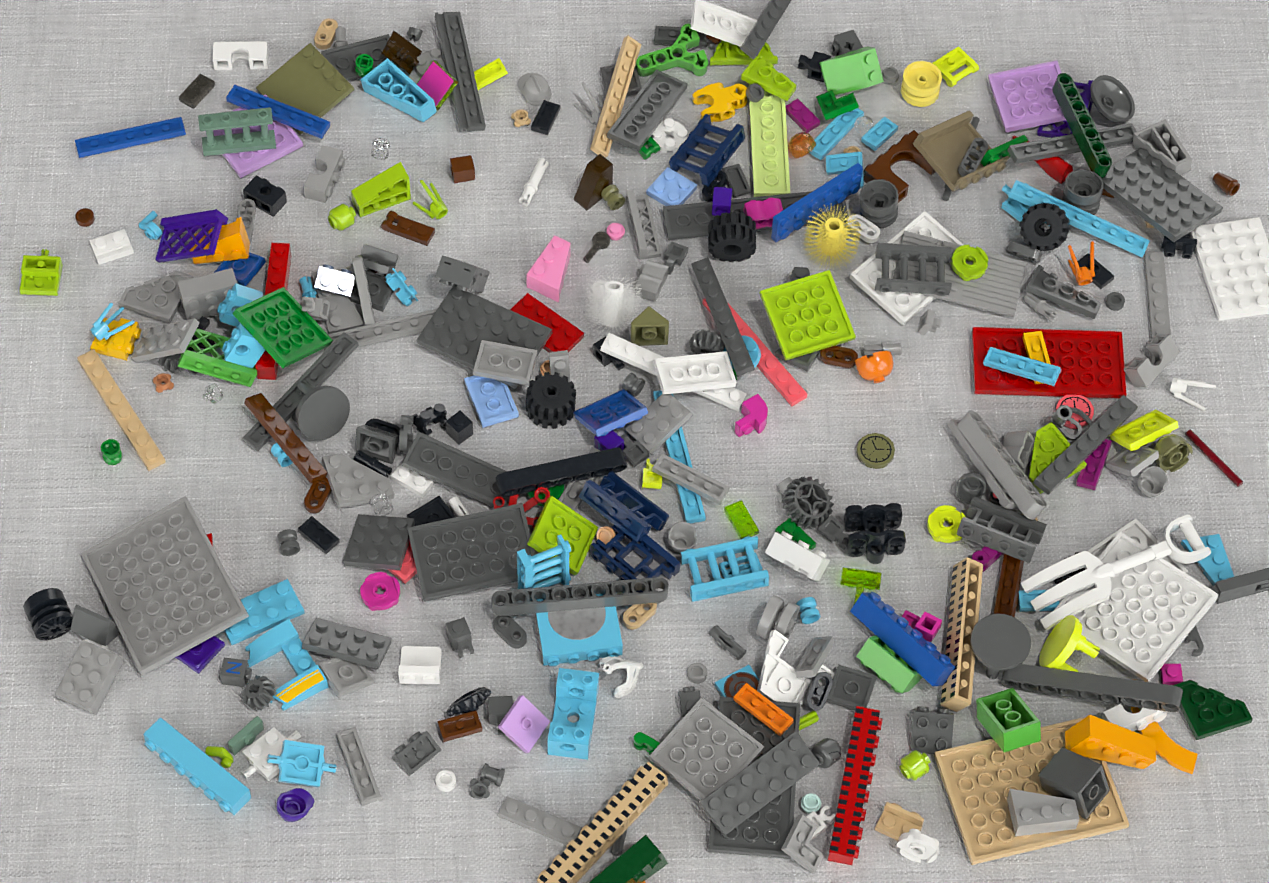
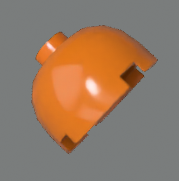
M890 351L872 353V356L867 357L865 355L855 360L859 375L865 380H873L874 383L885 381L884 377L890 375L893 370V357Z

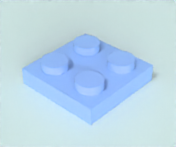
M667 167L646 190V195L665 206L681 205L697 189V184Z

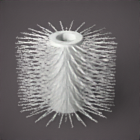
M613 273V281L609 278L610 282L605 279L606 284L600 283L597 285L594 282L593 285L596 286L591 288H596L595 290L597 291L595 292L598 293H595L597 294L595 297L592 293L587 296L590 299L585 302L590 301V303L585 306H590V308L586 309L589 312L584 314H589L588 317H594V320L595 318L600 319L598 322H594L595 324L593 325L597 326L596 323H601V327L605 325L610 330L612 327V331L614 327L615 329L619 327L622 330L620 326H625L623 323H626V319L630 320L632 318L634 320L633 318L640 315L641 313H635L640 310L636 309V307L641 306L638 305V302H642V300L636 301L641 296H635V293H631L634 289L642 288H637V286H635L636 288H628V285L624 286L629 280L620 283V280L618 282V279L614 281Z

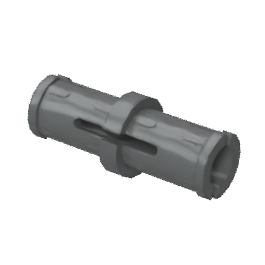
M718 625L710 630L709 635L717 640L724 650L727 649L735 656L737 660H740L746 654V650L734 641L735 638L732 635H727Z

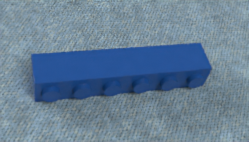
M862 593L850 610L856 618L933 687L943 686L955 669L948 656L937 651V647L933 643L926 641L920 631L908 625L909 622L905 618L898 616L895 613V609L885 604L877 593Z

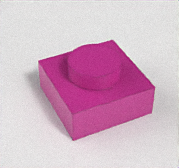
M1164 664L1160 668L1162 684L1175 685L1183 682L1181 664Z

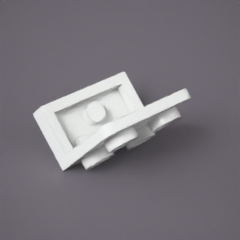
M425 646L402 647L401 663L398 671L399 683L440 684L441 648Z

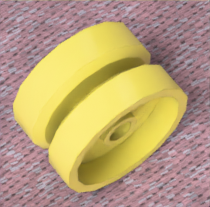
M916 61L909 64L903 73L901 85L903 99L917 107H926L935 103L940 92L941 71L936 65L926 61Z

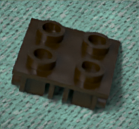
M393 31L381 54L411 74L413 68L419 63L417 57L421 55L422 51L396 31Z

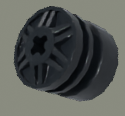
M58 588L38 591L24 602V611L31 622L35 637L39 640H52L71 630L73 615L70 608L67 607V601L63 592Z

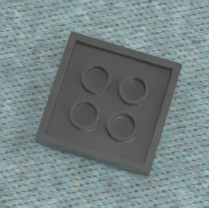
M358 514L343 559L344 566L401 570L410 542L407 528L415 526L414 518Z

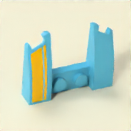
M289 619L262 634L246 646V651H250L249 667L282 651L296 672L297 677L276 690L277 694L272 696L283 703L281 707L283 711L328 688L326 677L319 666L315 664L308 651L302 649L299 635Z

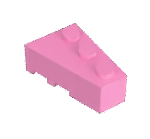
M554 235L527 273V288L559 302L571 256L570 242Z

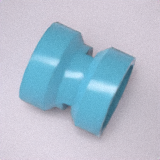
M277 443L272 446L271 453L274 457L278 458L280 466L287 467L293 463Z
M806 597L796 603V605L800 606L799 612H801L800 618L803 624H811L820 619L821 616L819 610L816 609L817 603L815 598Z

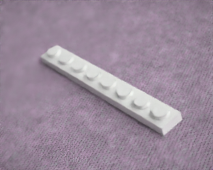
M608 333L600 350L656 376L654 360L665 358L611 333ZM733 387L692 391L739 412L747 394Z

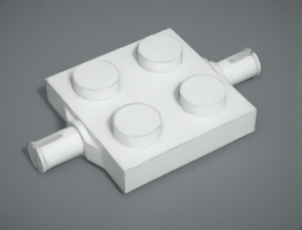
M273 727L243 750V756L251 765L241 772L243 777L248 779V777L257 772L263 775L267 781L279 774V764L267 763L268 754L280 756L283 741H296L301 738L300 733L296 730L286 737Z

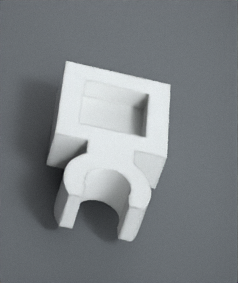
M824 806L819 815L813 811L806 816L817 825L811 840L827 829L825 823H832L835 820V814L829 817L825 815L829 811L828 806Z

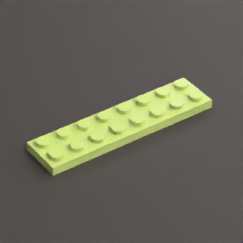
M764 91V97L759 102L749 100L754 197L790 194L785 100Z

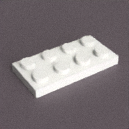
M703 0L693 1L691 29L738 46H742L757 22L756 19Z
M727 351L654 360L662 394L735 387L737 383Z

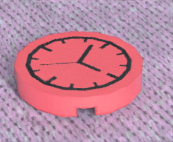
M1065 395L1056 405V410L1062 405L1078 408L1086 413L1091 420L1094 415L1092 403L1082 395ZM1072 413L1071 418L1079 422L1082 428L1088 425L1082 416ZM1070 421L1063 425L1070 429H1077L1076 425L1070 424Z

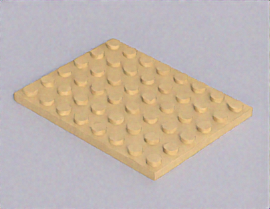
M1085 717L1041 727V741L1008 752H1003L994 739H988L934 753L971 865L1129 827L1127 816L1106 761L1088 758L1102 764L1110 789L1090 816L1084 819L1079 815L1080 819L1076 829L1015 837L1007 802L1009 790L1015 789L1052 796L1042 789L1038 775L1051 761L1054 754H1057L1062 747L1065 748V731Z

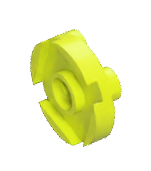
M949 505L935 508L934 512L929 515L927 528L933 540L944 543L961 540L962 537L957 535L961 519L965 515ZM944 521L952 524L950 527L943 526Z

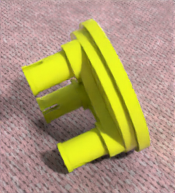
M1068 615L1054 627L1047 637L1040 652L1039 664L1042 667L1079 672L1065 663L1072 652L1080 650V652H1084L1094 659L1098 655L1100 648L1087 641L1086 637L1081 634L1082 624L1079 622V619L1073 615Z

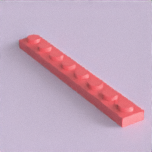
M704 298L702 304L710 312L708 304ZM728 303L741 336L751 337L759 346L761 351V358L757 365L759 370L791 406L806 399V391Z

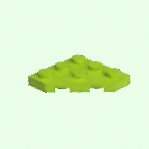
M1052 422L1037 430L1035 435L1028 479L1040 494L1044 491L1034 484L1035 479L1071 445ZM1083 461L1067 478L1086 468L1087 463Z

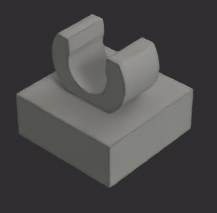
M928 309L920 317L918 333L925 335L928 331L936 332V328H940L941 320L934 318L935 311Z

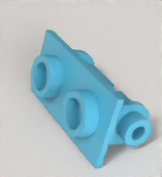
M392 268L395 273H389L385 276L386 283H388L393 291H396L398 288L401 289L396 295L402 304L409 306L414 298L416 301H419L415 296L418 293L413 286H407L404 282L407 278L401 270L397 272Z

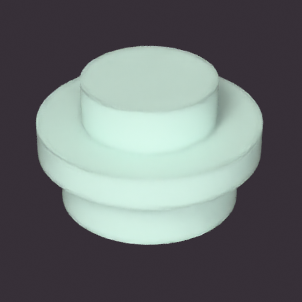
M806 794L801 799V808L806 813L810 814L813 811L816 813L821 808V800L816 794Z

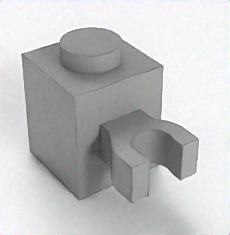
M302 297L300 305L303 312H307L313 319L328 321L329 301L323 298Z

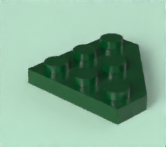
M1193 680L1173 685L1183 690L1180 708L1196 740L1249 724L1253 720L1243 701L1230 699L1224 696V693L1212 688H1204Z

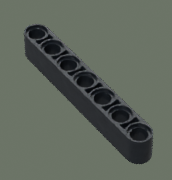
M612 448L503 472L495 478L501 496L509 497L536 491L540 487L550 488L608 475L611 471L614 473L621 472L627 468V463L622 449Z

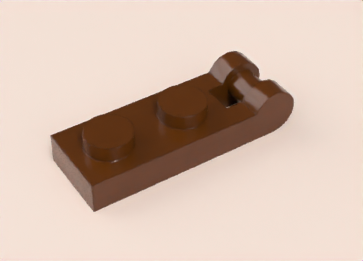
M389 211L386 215L387 219L381 224L383 230L428 246L435 234V228L402 217L394 211Z

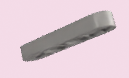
M362 256L352 258L365 325L374 324L375 317Z

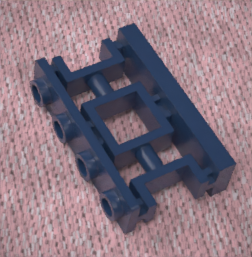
M613 471L603 477L600 485L591 480L586 481L579 495V498L636 542L641 541L643 536H647L651 527L659 531L662 530L669 518V514Z
M615 525L612 526V529L615 531L616 536L606 545L599 539L596 543L593 542L590 545L591 557L596 562H601L609 573H614L620 580L637 579L636 577L642 571L648 576L646 578H655L663 574L668 579L680 572V561L648 535L643 536L641 541L636 542ZM625 536L631 540L627 546H623L620 543ZM613 548L619 552L614 559L608 554ZM633 550L644 558L635 568L624 560ZM653 559L660 564L655 570L649 567Z

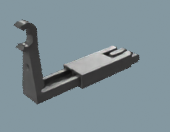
M1269 568L1220 580L1214 586L1208 588L1218 594L1217 604L1268 591ZM1195 625L1185 641L1188 643L1190 641L1196 642L1198 649H1194L1191 656L1197 657L1202 654L1204 645Z

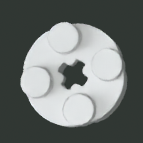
M667 118L659 124L653 132L652 138L659 144L661 152L673 151L674 153L685 142L688 132L681 123L674 121L672 118ZM666 135H673V138H666Z
M910 829L909 832L901 834L898 839L897 848H900L901 855L914 862H920L921 859H927V863L936 860L939 852V841L936 838H930L927 835L921 834L918 829Z

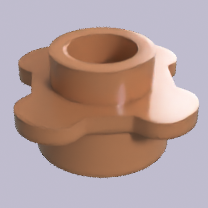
M161 373L153 378V383L156 385L158 393L174 388V383L170 380V374Z

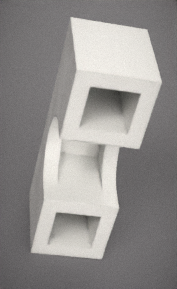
M267 41L214 42V70H232L233 63L237 59L248 60L250 69H268Z
M1119 704L1104 711L1102 719L1131 731L1137 729L1140 731L1152 722L1162 721L1166 717L1167 711L1139 708L1140 712L1129 713Z

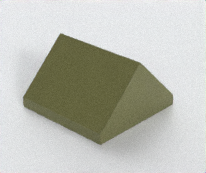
M648 306L631 322L630 342L638 346L668 345L669 321Z

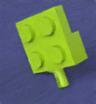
M47 249L41 250V256L23 255L20 294L58 296L63 267L61 257L48 256L49 250Z

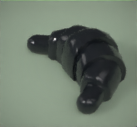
M478 687L469 691L450 705L447 715L453 716L454 714L478 710L479 706L484 704L488 696L491 695V690L486 687Z

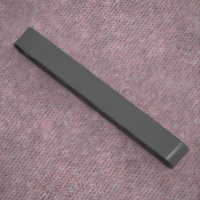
M655 577L497 591L492 595L491 604L495 615L509 616L659 603L667 599L669 584L666 579ZM563 597L564 599L558 600L556 598Z
M1020 664L1015 668L1004 670L1001 684L1004 687L1016 690L1167 712L1179 711L1183 694L1181 688L1173 685Z

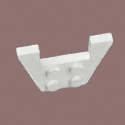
M772 630L757 691L770 701L801 703L802 705L812 678H797L795 674L796 669L779 658L789 639L778 631ZM823 664L818 673L827 672L832 678L835 676V673ZM819 679L818 683L822 686V680Z

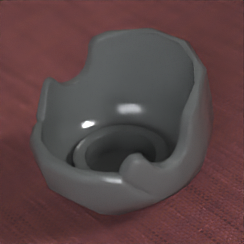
M974 472L963 474L956 485L957 496L961 501L971 504L974 496L981 499L986 492V481L981 475Z

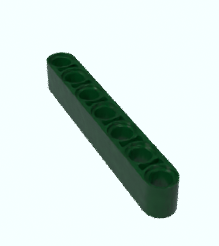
M1060 73L1053 85L1052 92L1090 171L1095 172L1101 178H1105L1112 165V159L1072 77L1066 73Z

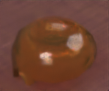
M800 132L791 137L788 143V150L797 159L811 152L816 146V142L809 133Z

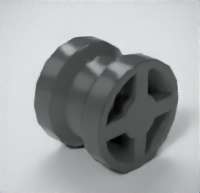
M630 373L625 378L622 389L625 391L629 390L633 396H637L642 391L645 380L642 378L638 379L634 373Z

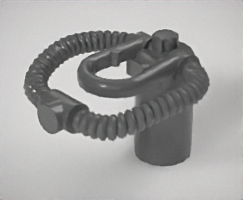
M1062 405L1053 413L1052 423L1067 438H1078L1082 433V427L1079 422L1071 418L1072 413L1082 416L1089 427L1093 424V421L1082 410ZM1067 421H1070V424L1076 425L1078 432L1075 435H1070L1062 427Z

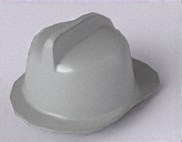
M527 73L519 78L518 87L525 100L531 105L541 106L544 100L549 101L551 99V89L543 76L537 73Z

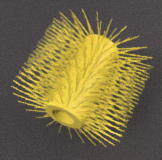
M834 210L830 219L826 217L827 221L826 219L822 221L817 217H812L820 221V224L816 221L808 220V222L815 223V225L812 226L811 224L810 226L809 224V234H805L809 238H804L805 242L809 240L815 242L814 244H804L806 247L807 245L810 247L804 250L807 251L809 249L810 251V249L814 250L817 248L818 250L812 253H815L816 257L820 256L819 259L823 256L825 257L824 259H827L828 256L829 260L830 256V268L832 256H834L832 265L837 258L842 261L838 254L841 252L843 254V250L846 252L850 251L847 250L848 247L854 248V250L856 248L845 243L853 245L857 239L860 241L859 238H856V235L861 236L860 233L855 234V231L854 233L847 232L849 230H861L854 227L860 226L859 223L858 225L856 223L853 225L852 223V225L848 226V221L843 223L847 220L846 218L844 220L842 218L839 219L841 211H839L838 217L834 218Z

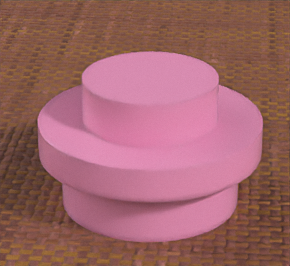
M612 223L607 227V235L612 240H620L625 234L624 226L619 223Z

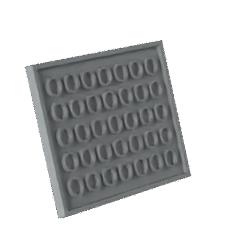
M186 496L81 553L142 676L249 617Z

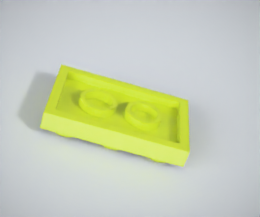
M1155 409L1119 427L1110 435V439L1130 451L1137 450L1141 446L1154 442L1157 438L1170 434L1173 430L1179 428L1178 421Z

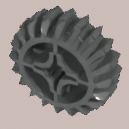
M804 476L793 480L786 487L787 489L783 493L785 497L782 500L786 504L783 509H788L786 516H792L791 522L797 521V526L803 525L804 528H815L821 526L830 517L829 515L833 512L831 507L834 505L830 500L833 496L828 495L830 489L825 490V483L819 484V479L813 480L812 476L807 478ZM799 490H803L801 496H797ZM818 508V514L813 515V511Z

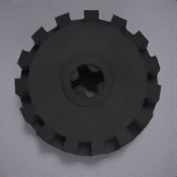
M1040 203L1028 208V211L1024 212L1023 219L1019 225L1021 227L1020 234L1023 236L1024 242L1030 245L1032 249L1040 251L1053 250L1061 246L1068 238L1067 235L1070 232V221L1065 215L1066 212L1060 209L1059 206L1050 203ZM1045 222H1047V225H1050V229H1047L1046 232L1041 228V225H1044Z
M736 212L721 213L720 216L716 215L713 217V220H710L708 225L709 253L715 259L719 258L720 261L740 262L743 259H749L756 252L755 221L750 216H745L743 213L737 214Z
M545 372L544 376L539 374L535 376V381H530L529 387H527L526 411L528 412L529 419L534 418V424L538 426L541 423L542 428L546 429L548 426L556 429L558 424H561L563 427L567 424V420L571 421L575 411L576 389H574V384L572 381L568 382V377L565 375L560 377V373L557 372L554 375H550V372Z

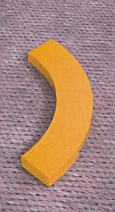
M1131 706L1132 713L1140 712L1138 707ZM1152 722L1145 729L1138 730L1139 734L1155 740L1156 755L1159 754L1173 767L1193 774L1197 753L1191 752L1175 743L1162 730L1158 722Z

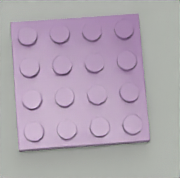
M1058 61L988 75L1005 133L1066 120L1052 92L1056 78L1061 73Z
M239 107L233 111H241L247 109ZM273 120V124H268V130H274L276 149L223 154V156L238 176L242 178L303 147V142L290 126ZM261 125L250 126V132L261 131ZM242 127L231 128L232 134L243 133ZM224 129L213 130L214 136L225 135Z

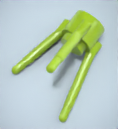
M420 180L421 185L433 202L429 206L430 211L415 201L413 205L428 214L431 219L434 217L436 219L443 218L448 213V208L442 201L434 184L430 183L432 193L425 182Z

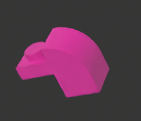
M756 394L742 402L741 413L745 417L735 422L734 432L738 437L751 433L753 429L760 434L766 427L768 407L760 395Z
M905 610L902 615L909 622L908 625L923 634L922 637L929 642H932L942 625L941 619L927 612H924L919 617Z

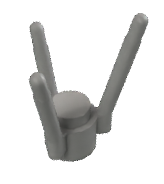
M582 82V86L595 109L592 110V116H590L577 103H574V106L590 120L592 125H597L604 101L602 96L598 95L601 108L598 107L586 84Z

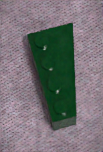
M645 835L589 883H642L669 863L660 850Z

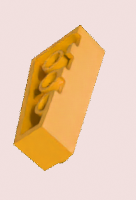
M1088 715L1065 731V749L1083 757L1145 769L1156 761V744L1154 739L1092 715Z

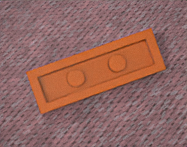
M747 683L733 697L736 703L780 737L794 721L791 716Z

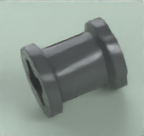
M485 763L480 780L488 779L500 787L505 769L493 768Z

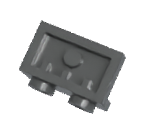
M428 731L416 732L409 738L411 740L410 743L406 746L403 743L394 750L396 754L391 758L399 762L408 776L412 775L441 751V748Z

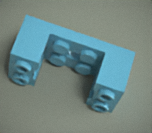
M237 283L227 292L225 300L219 304L217 309L220 322L237 327L233 329L230 340L224 342L222 351L224 352L225 361L253 368L265 349L237 320L233 312L235 309L263 297V292Z
M559 668L553 721L550 722L548 734V755L588 760L599 691V673ZM574 715L577 716L579 720L575 723H572L568 720V718Z

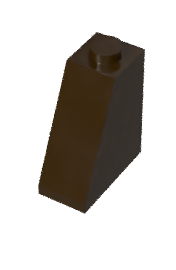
M599 154L587 164L574 197V201L586 211L602 199L601 192L604 188L613 185V164L603 155Z

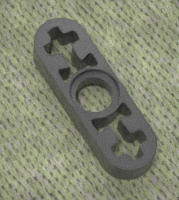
M975 138L958 167V173L962 177L976 171L988 149V143L984 139ZM969 155L974 156L977 160H972Z

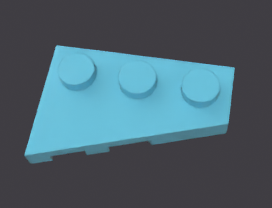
M1220 534L1200 537L1204 546L1209 547L1211 550L1209 556L1197 561L1209 582L1214 586L1217 581L1234 577ZM1187 539L1182 540L1181 545L1183 548L1193 552Z

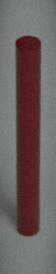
M1191 429L1185 433L1237 487L1243 484V481Z

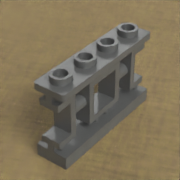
M974 496L966 514L967 517L973 520L963 517L957 535L1030 563L1037 545L1029 541L1039 544L1047 524L1037 520H1030L1022 514ZM993 527L998 528V529L1003 530V531H1006V532H1008V533H1010V534H1007V533H1004V532L999 531V530H997V529H994Z

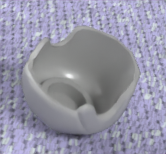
M1150 466L1144 469L1137 480L1139 490L1144 495L1156 497L1163 493L1168 483L1166 472L1157 466Z
M680 521L675 523L668 533L667 540L672 550L679 553L694 548L697 542L695 527L688 522Z

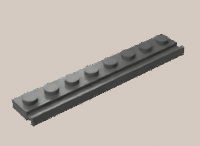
M435 12L434 18L446 72L454 80L450 86L459 132H462V130L484 131L486 124L461 13L443 12V14H438V12Z

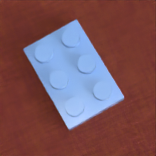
M475 375L464 378V383L482 428L519 417L518 410L506 384L495 379Z

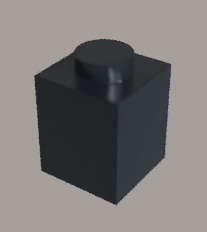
M460 410L446 420V433L460 445L473 435V422Z

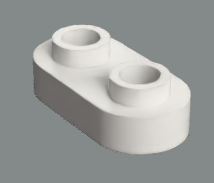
M855 214L854 216L851 215L847 220L849 222L851 218L853 220L856 219V221L852 222L853 225L855 223L856 225L860 224L856 229L860 228L861 230L851 231L853 233L855 231V234L860 233L861 236H858L863 241L875 243L879 240L880 229L863 216Z

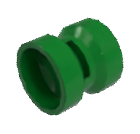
M361 54L356 58L355 72L359 77L363 78L373 70V59L367 54Z
M108 439L101 444L104 462L108 465L120 463L122 452L119 442L115 439Z

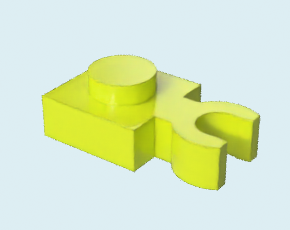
M648 458L646 460V468H643L642 488L661 489L662 476L652 472L654 465L650 463Z

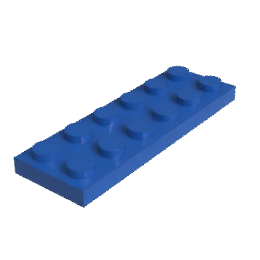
M859 163L853 165L773 216L771 239L776 243L781 239L787 238L793 231L801 229L808 220H815L812 217H817V213L820 214L822 213L821 211L827 212L831 206L843 202L851 194H856L860 189L863 167Z

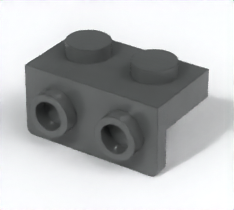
M367 244L363 245L361 255L355 256V258L362 256L365 270H375V273L381 276L394 273L392 268L395 269L398 260V254Z

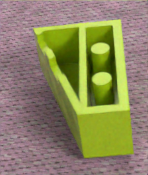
M401 162L351 190L352 202L359 216L363 217L411 200L409 176Z

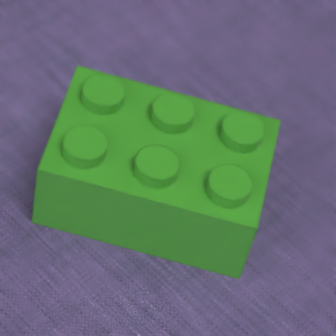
M1014 688L976 699L977 719L1003 752L1012 751L1041 741L1040 720Z

